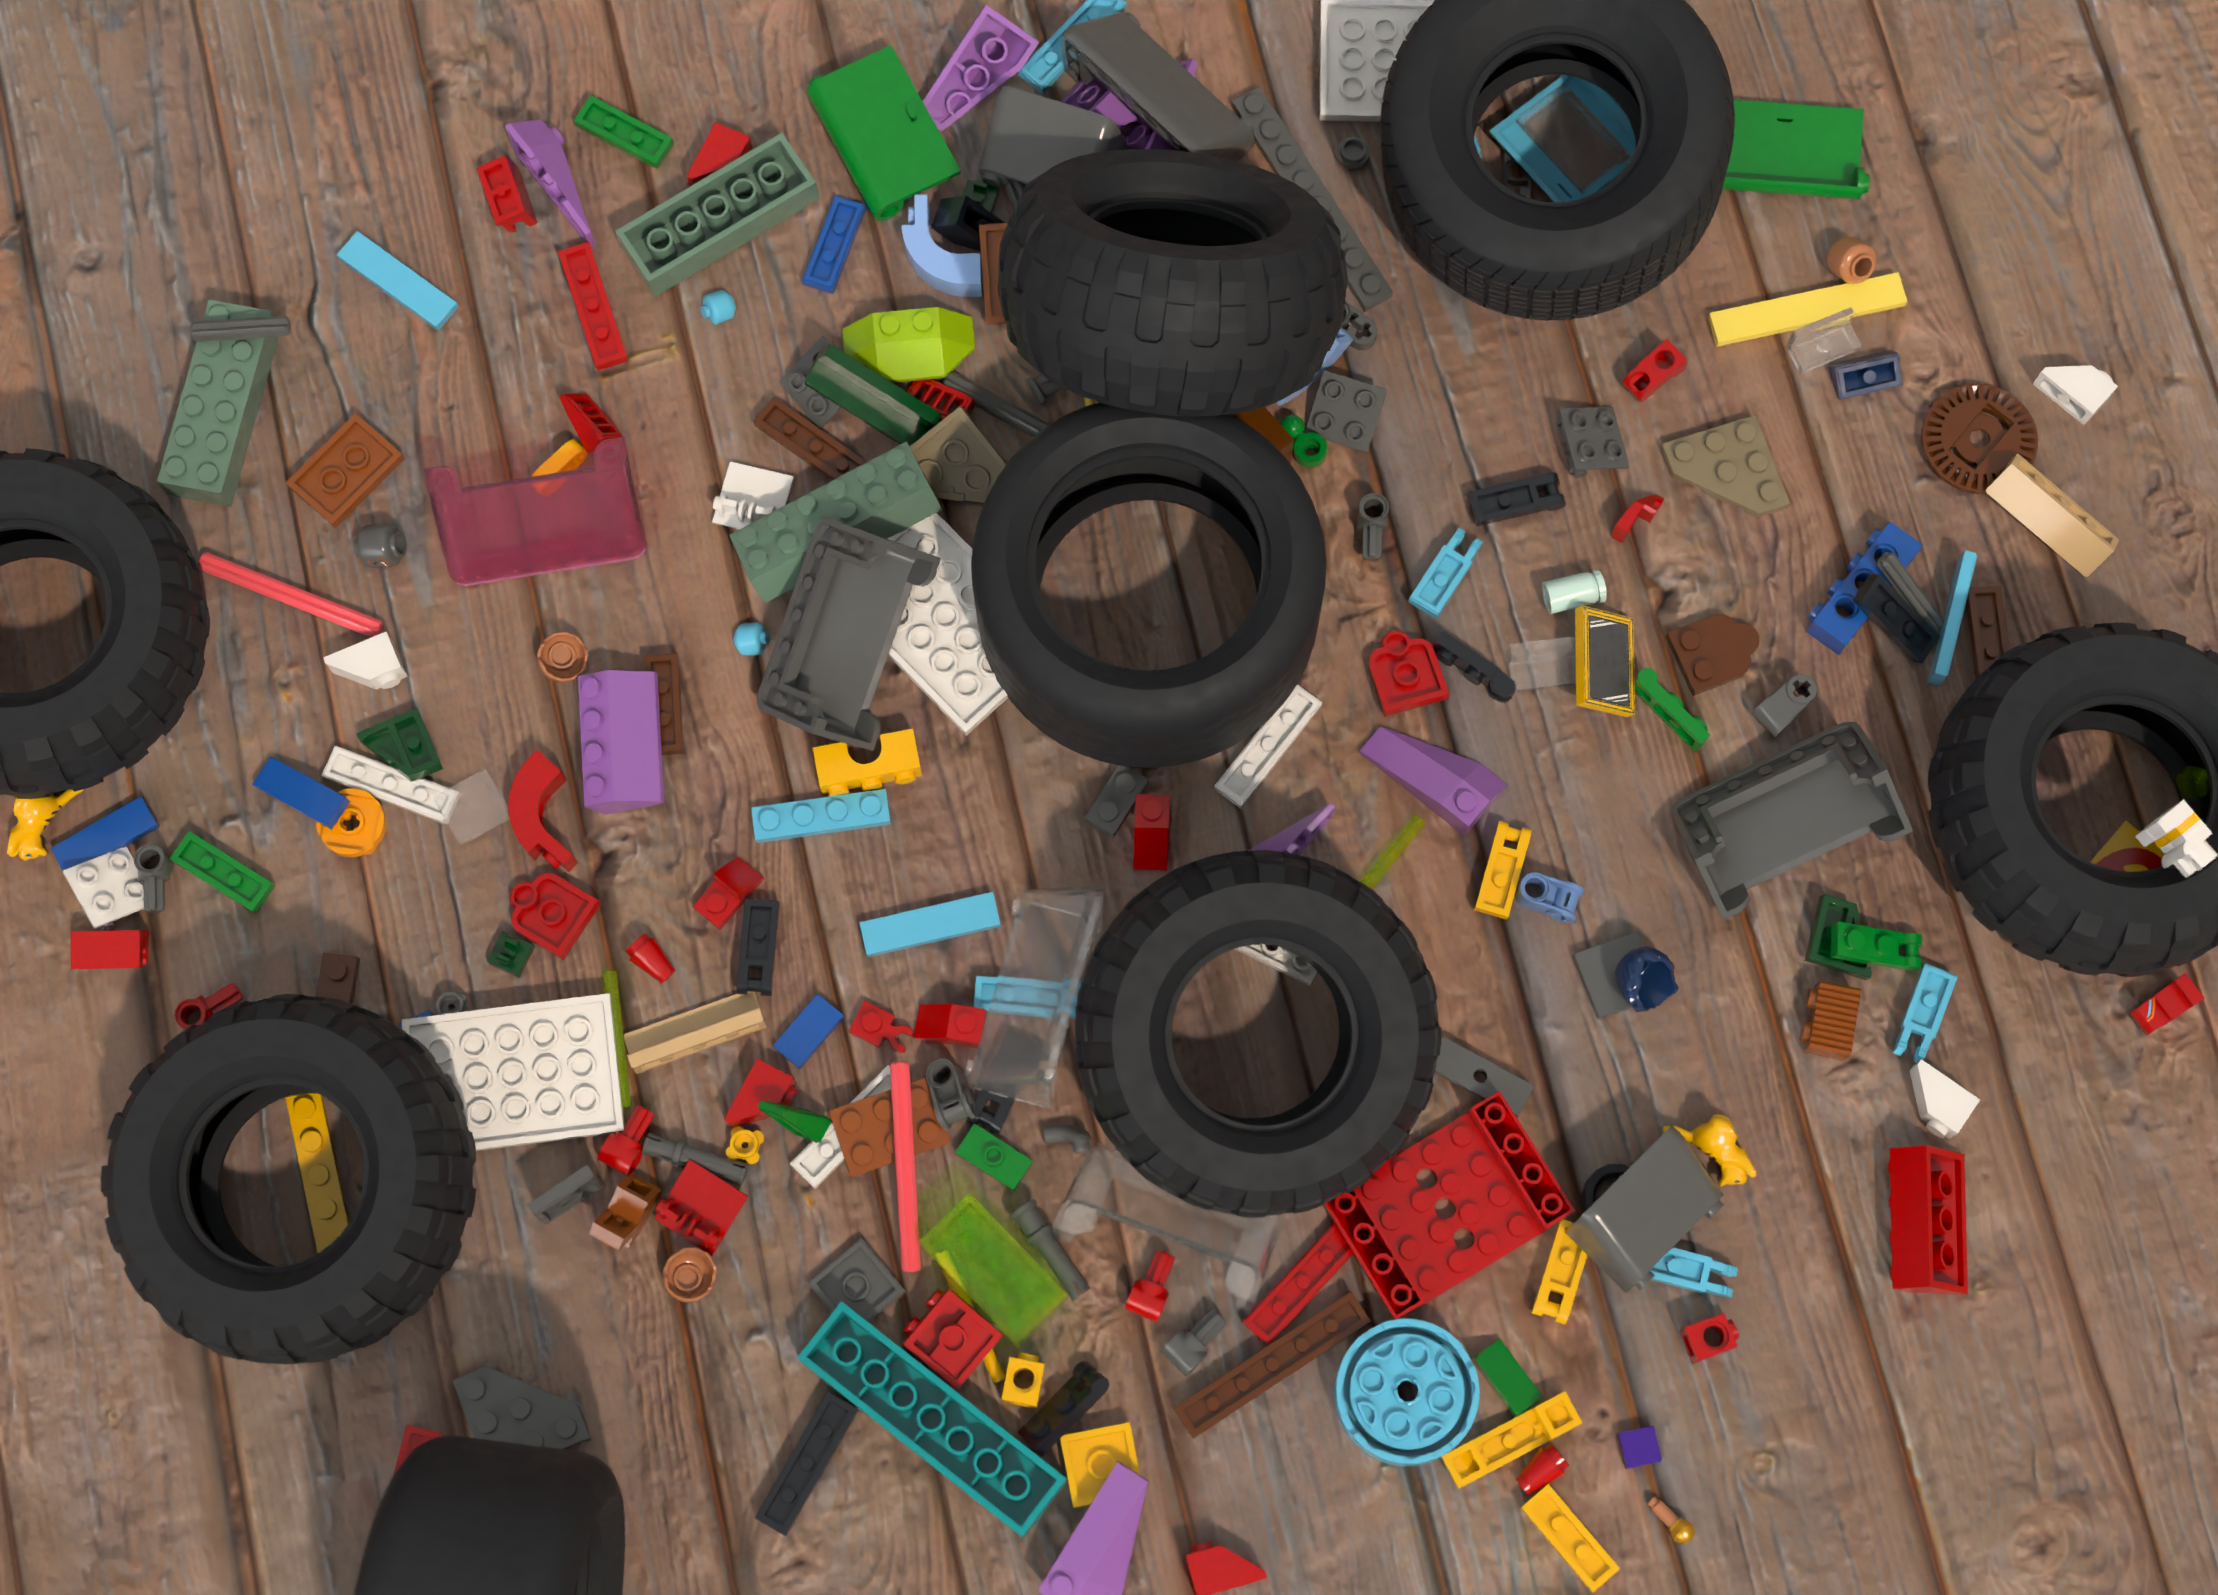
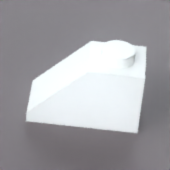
M2092 365L2045 367L2033 383L2034 386L2083 425L2091 419L2118 387L2106 372L2097 370Z
M387 632L323 657L326 665L334 674L376 690L379 688H392L398 685L401 679L408 677L395 644Z
M1922 1059L1919 1060L1910 1069V1075L1920 1119L1927 1123L1926 1128L1934 1135L1941 1138L1946 1136L1950 1139L1958 1134L1980 1099Z

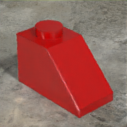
M715 122L686 176L689 187L753 150L750 136Z
M1135 794L1133 870L1167 871L1170 795Z
M919 1004L914 1039L982 1049L987 1011L986 1009L956 1004Z
M757 1059L727 1112L724 1122L727 1126L734 1128L769 1118L757 1107L760 1101H770L791 1106L798 1093V1089L795 1088L797 1082L794 1077Z
M1211 1541L1191 1546L1192 1553L1185 1555L1196 1595H1213L1267 1579L1265 1570L1221 1545L1213 1547Z

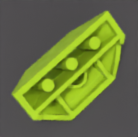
M940 307L871 313L842 329L844 353L891 383L946 378L950 372L975 350L972 317Z

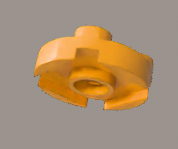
M348 788L337 792L351 802L332 830L316 822V829L323 843L333 853L343 857H359L373 853L382 841L387 828V818L383 806L370 793L361 789ZM352 815H357L356 819L360 822L359 826L355 827L353 831H348V827L343 825L344 820H350Z

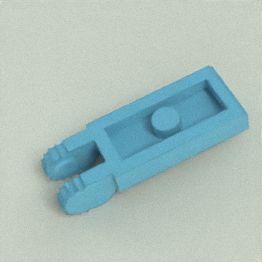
M1460 527L1456 530L1447 546L1444 545L1408 601L1435 619L1438 618L1472 566L1473 559L1483 544V541L1477 538L1471 543L1465 556L1457 553L1455 549L1460 545L1465 534V530Z
M1927 963L1922 965V970L1919 973L1899 1027L1902 1029L1893 1048L1894 1054L1902 1055L1906 1050L1908 1039L1912 1032L1922 1037L1914 1052L1913 1061L1917 1063L1921 1059L1924 1060L1931 1041L1936 1038L1957 981V975Z
M1672 1247L1650 1271L1655 1275L1651 1279L1653 1281L1702 1294L1706 1292L1720 1297L1732 1298L1733 1289L1725 1285L1708 1282L1710 1271L1726 1277H1736L1738 1268L1713 1261L1712 1257Z

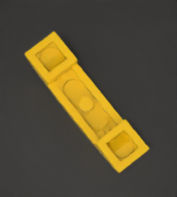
M1566 1391L1497 1428L1441 1456L1457 1489H1460L1582 1424V1421Z

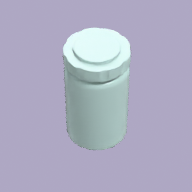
M1599 569L1592 570L1590 573L1584 572L1542 582L1543 599L1549 614L1575 609L1580 606L1593 605L1596 602L1602 603L1607 598L1606 584Z

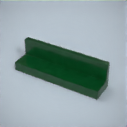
M831 344L821 350L804 380L806 386L898 444L907 441L909 446H911L925 435L928 430L935 427L942 416L936 410Z

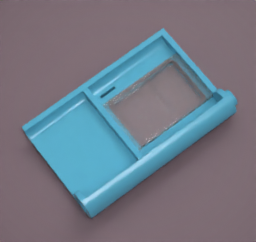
M1562 75L1489 131V134L1554 203L1578 200L1605 188L1623 172L1636 150V142L1631 124L1625 112L1614 98L1595 84Z

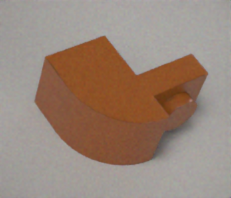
M631 1173L617 1186L608 1209L593 1222L588 1234L599 1239L605 1246L614 1247L617 1250H620L623 1246L629 1248L651 1215L661 1189Z

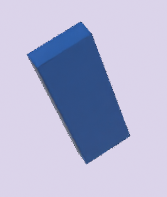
M837 195L834 196L802 278L803 285L834 294L865 214V204Z
M273 757L269 758L252 783L258 790L331 830L351 802L343 795Z
M140 796L50 849L61 869L65 870L128 846L160 826L146 801Z

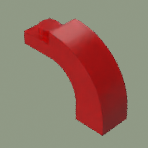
M536 750L521 766L513 780L508 801L510 823L517 839L534 860L541 855L554 869L557 870L561 865L569 873L578 862L565 847L546 831L543 820L544 809L548 800L567 779L560 769L541 752Z

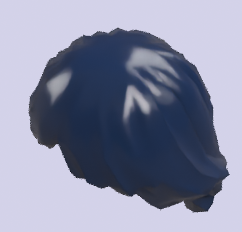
M1644 946L1631 950L1617 965L1615 976L1618 986L1623 992L1626 1003L1637 1013L1656 1008V1006L1661 1005L1664 1000L1675 994L1679 989L1675 982L1674 964L1667 955L1652 947Z

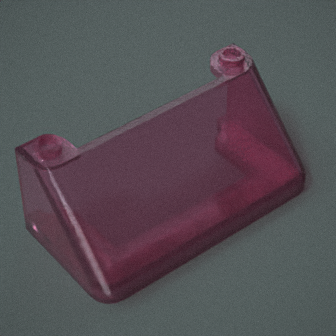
M626 438L607 439L598 444L594 451L595 467L464 488L461 486L458 473L449 466L424 468L426 486L447 571L451 579L458 585L472 586L629 561L643 555L647 548V538L637 466Z

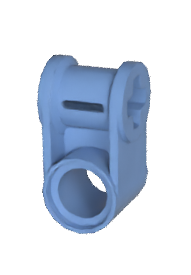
M1533 872L1524 876L1517 885L1515 898L1517 903L1525 909L1547 915L1563 923L1573 924L1577 918L1574 913L1579 897L1584 895L1585 889L1572 882L1558 880ZM1533 884L1537 886L1540 890V897L1532 898L1528 896L1525 891V885Z

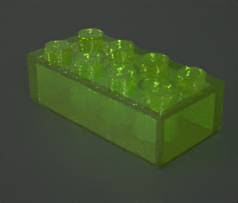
M971 1193L962 1199L918 1241L920 1247L1017 1349L1068 1300V1295Z

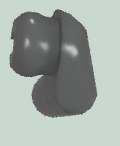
M1073 1124L1043 1127L1045 1144L1072 1142L1074 1153H1085L1091 1150L1089 1140L1092 1138L1089 1132Z

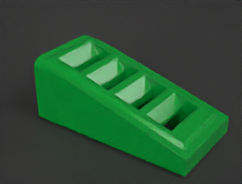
M760 1101L757 1106L760 1111L794 1135L814 1143H821L831 1123V1120L826 1116L808 1109L770 1101Z

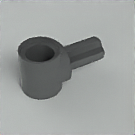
M1378 493L1365 495L1359 503L1357 512V529L1362 532V557L1368 561L1381 559L1382 532L1387 530L1389 504L1386 498ZM1368 508H1375L1379 510L1381 515L1372 518L1367 516L1364 511Z
M155 844L142 845L134 854V865L138 869V880L144 882V910L150 913L164 911L165 882L170 880V875L174 868V863L169 859L170 856ZM155 856H160L158 866L148 869L149 860Z
M1212 1309L1191 1331L1182 1328L1160 1352L1187 1376L1207 1356L1208 1350L1205 1346L1226 1325V1320L1219 1312Z

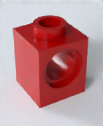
M1725 1313L1687 1326L1679 1331L1692 1364L1738 1347L1735 1341L1739 1339L1737 1328L1732 1319L1727 1320ZM1705 1329H1714L1719 1334L1720 1342L1717 1347H1711L1704 1341L1703 1334Z

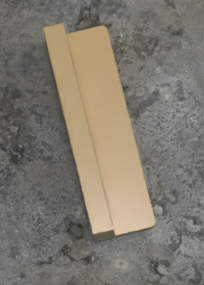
M2018 453L1986 489L1988 495L2085 577H2088L2114 552L2119 542L2116 536Z
M748 991V995L735 994L626 1033L623 1038L629 1053L627 1056L631 1068L636 1074L767 1028L755 992Z

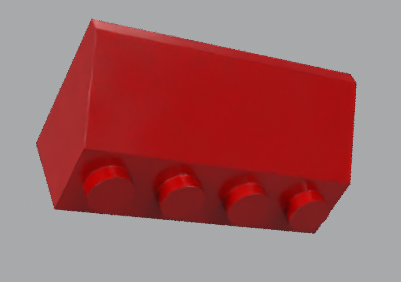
M1929 1145L1890 1148L1888 1172L1891 1195L1889 1196L1891 1231L1889 1240L1892 1246L1890 1276L1893 1289L1910 1293L1968 1294L1964 1154Z

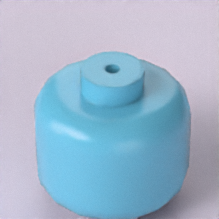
M718 290L703 297V306L700 307L703 318H709L713 324L717 325L734 317L735 303L732 296L726 291Z
M759 622L740 624L734 633L735 648L741 655H761L764 652L765 645L770 643L769 632L765 631V627Z

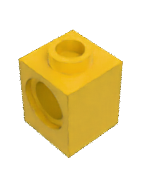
M1018 1353V1358H1009L1001 1399L1003 1403L1038 1409L1045 1372V1364L1038 1363L1039 1356ZM1022 1370L1030 1371L1034 1375V1383L1028 1389H1020L1014 1384L1016 1374Z

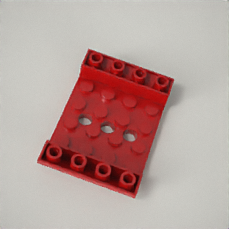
M1500 1091L1471 1107L1465 1115L1386 1161L1381 1168L1371 1175V1179L1359 1188L1323 1203L1394 1320L1422 1307L1541 1235L1575 1212L1572 1204ZM1422 1170L1431 1171L1436 1177L1435 1185L1428 1189L1422 1188L1417 1183V1173ZM1440 1200L1450 1201L1454 1206L1453 1216L1447 1219L1439 1217L1435 1212V1204ZM1466 1230L1471 1233L1473 1244L1470 1248L1462 1249L1454 1243V1234L1457 1231Z

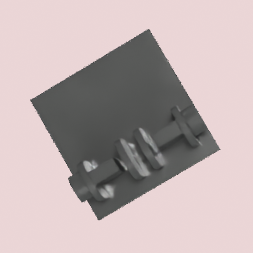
M824 336L779 381L819 429H822L841 409V407L804 384V380L819 353L830 345Z
M1324 370L1305 433H1317L1325 440L1367 453L1380 410H1382L1387 389Z
M1613 407L1558 409L1559 421L1556 422V425L1561 433L1562 446H1568L1563 451L1565 455H1570L1567 458L1569 463L1568 469L1569 473H1573L1574 478L1586 476V470L1630 468Z

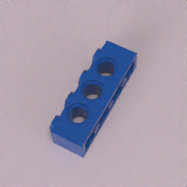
M1889 522L1883 531L1878 527L1865 543L1870 547L1863 556L1859 552L1855 555L1846 568L1851 573L1845 580L1839 577L1827 592L1831 596L1827 604L1824 606L1819 602L1808 616L1812 623L1806 632L1837 655H1840L1869 617L1853 601V598L1859 591L1855 586V582L1861 581L1864 583L1872 573L1880 574L1891 587L1893 586L1878 567L1874 557H1882L1886 552L1894 553L1906 569L1923 546L1892 522ZM1842 606L1846 608L1850 616H1840L1836 612L1835 607Z

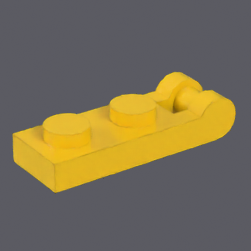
M1499 820L1474 908L1475 911L1508 919L1532 829L1522 827L1519 830L1509 827V823ZM1508 840L1517 843L1516 850L1504 847V841Z
M1563 1219L1558 1223L1531 1313L1540 1317L1546 1314L1554 1317L1555 1322L1565 1325L1571 1311L1587 1254L1565 1233L1574 1223ZM1550 1291L1563 1295L1560 1304L1548 1301Z

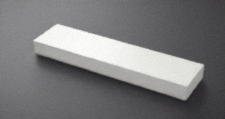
M1297 684L1285 703L1260 727L1215 784L1214 790L1241 809L1318 712L1322 702Z
M334 746L321 775L325 780L347 788L364 790L378 800L448 825L461 796L458 791L423 778L410 782L391 766L338 746Z
M887 1065L851 1103L891 1090L890 1066ZM832 1122L821 1143L811 1142L790 1163L814 1189L844 1161Z

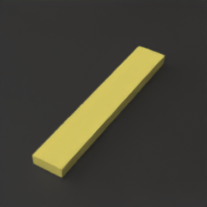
M1899 272L1869 278L1858 284L1846 283L1711 312L1708 315V320L1716 347L1904 307L1908 301Z

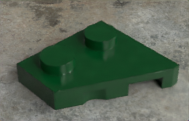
M417 708L356 733L359 741L410 782L443 769Z
M1827 894L1821 895L1804 961L1863 980L1871 979V967L1867 968L1866 964L1830 958L1831 924L1839 921L1859 925L1860 917L1857 904Z

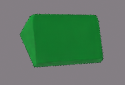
M1501 1339L1472 1359V1362L1514 1418L1543 1397Z

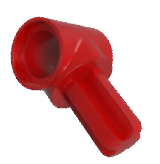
M230 983L206 999L202 995L196 999H186L176 1007L174 1013L175 1021L181 1028L186 1030L192 1026L188 1024L189 1015L195 1010H201V1018L195 1025L205 1023L217 1011L242 1001V993L234 983Z
M637 1106L624 1127V1131L621 1133L617 1131L615 1133L612 1132L607 1137L597 1159L626 1176L633 1173L643 1156V1146L639 1142L652 1122L654 1114L642 1106Z
M1161 1250L1155 1252L1145 1278H1139L1135 1281L1126 1302L1125 1310L1156 1323L1158 1322L1169 1295L1168 1290L1164 1286L1175 1261L1174 1256Z

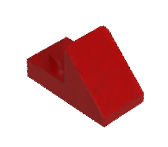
M739 857L713 873L712 876L715 881L693 905L695 911L719 930L722 929L742 906L745 899H748L764 880L763 876Z

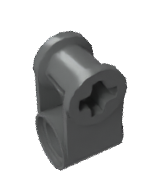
M1804 674L1793 676L1775 693L1773 692L1752 714L1774 737H1777L1814 699L1817 693L1815 681ZM1801 688L1805 693L1796 697L1793 692Z
M939 1058L931 1062L926 1070V1080L933 1099L934 1112L941 1127L947 1130L951 1128V1124L967 1117L971 1119L976 1118L978 1110L971 1095L965 1073L945 1058ZM951 1073L949 1080L942 1084L943 1078Z

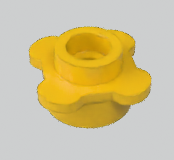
M741 1126L734 1127L730 1133V1147L726 1149L727 1157L733 1160H746L751 1165L757 1163L760 1159L758 1154L759 1147L764 1142L763 1133L758 1130L754 1132L744 1130ZM744 1142L748 1143V1147L746 1149L742 1148V1144Z

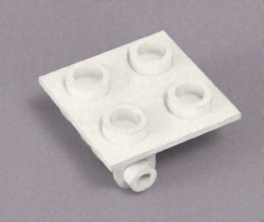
M730 461L720 496H716L714 499L713 509L716 510L712 523L742 529L785 506L794 476Z
M127 846L63 870L64 876L94 929L100 928L101 931H109L115 926L113 921L144 909V882L138 880V869L134 865V859Z

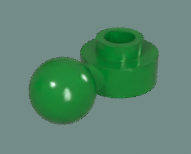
M1294 414L1284 416L1279 423L1295 441L1294 457L1301 466L1307 468L1321 465L1327 456V443L1325 439L1317 433H1304V422L1299 416ZM1307 450H1313L1316 452V454L1313 456H1308L1305 454V452Z

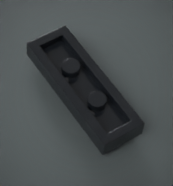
M1871 573L1853 598V601L1913 662L1923 663L1940 638L1929 624L1880 574Z

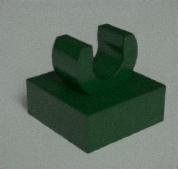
M968 180L963 195H967L993 213L999 196V188L976 180Z
M502 931L487 962L520 978L535 947Z

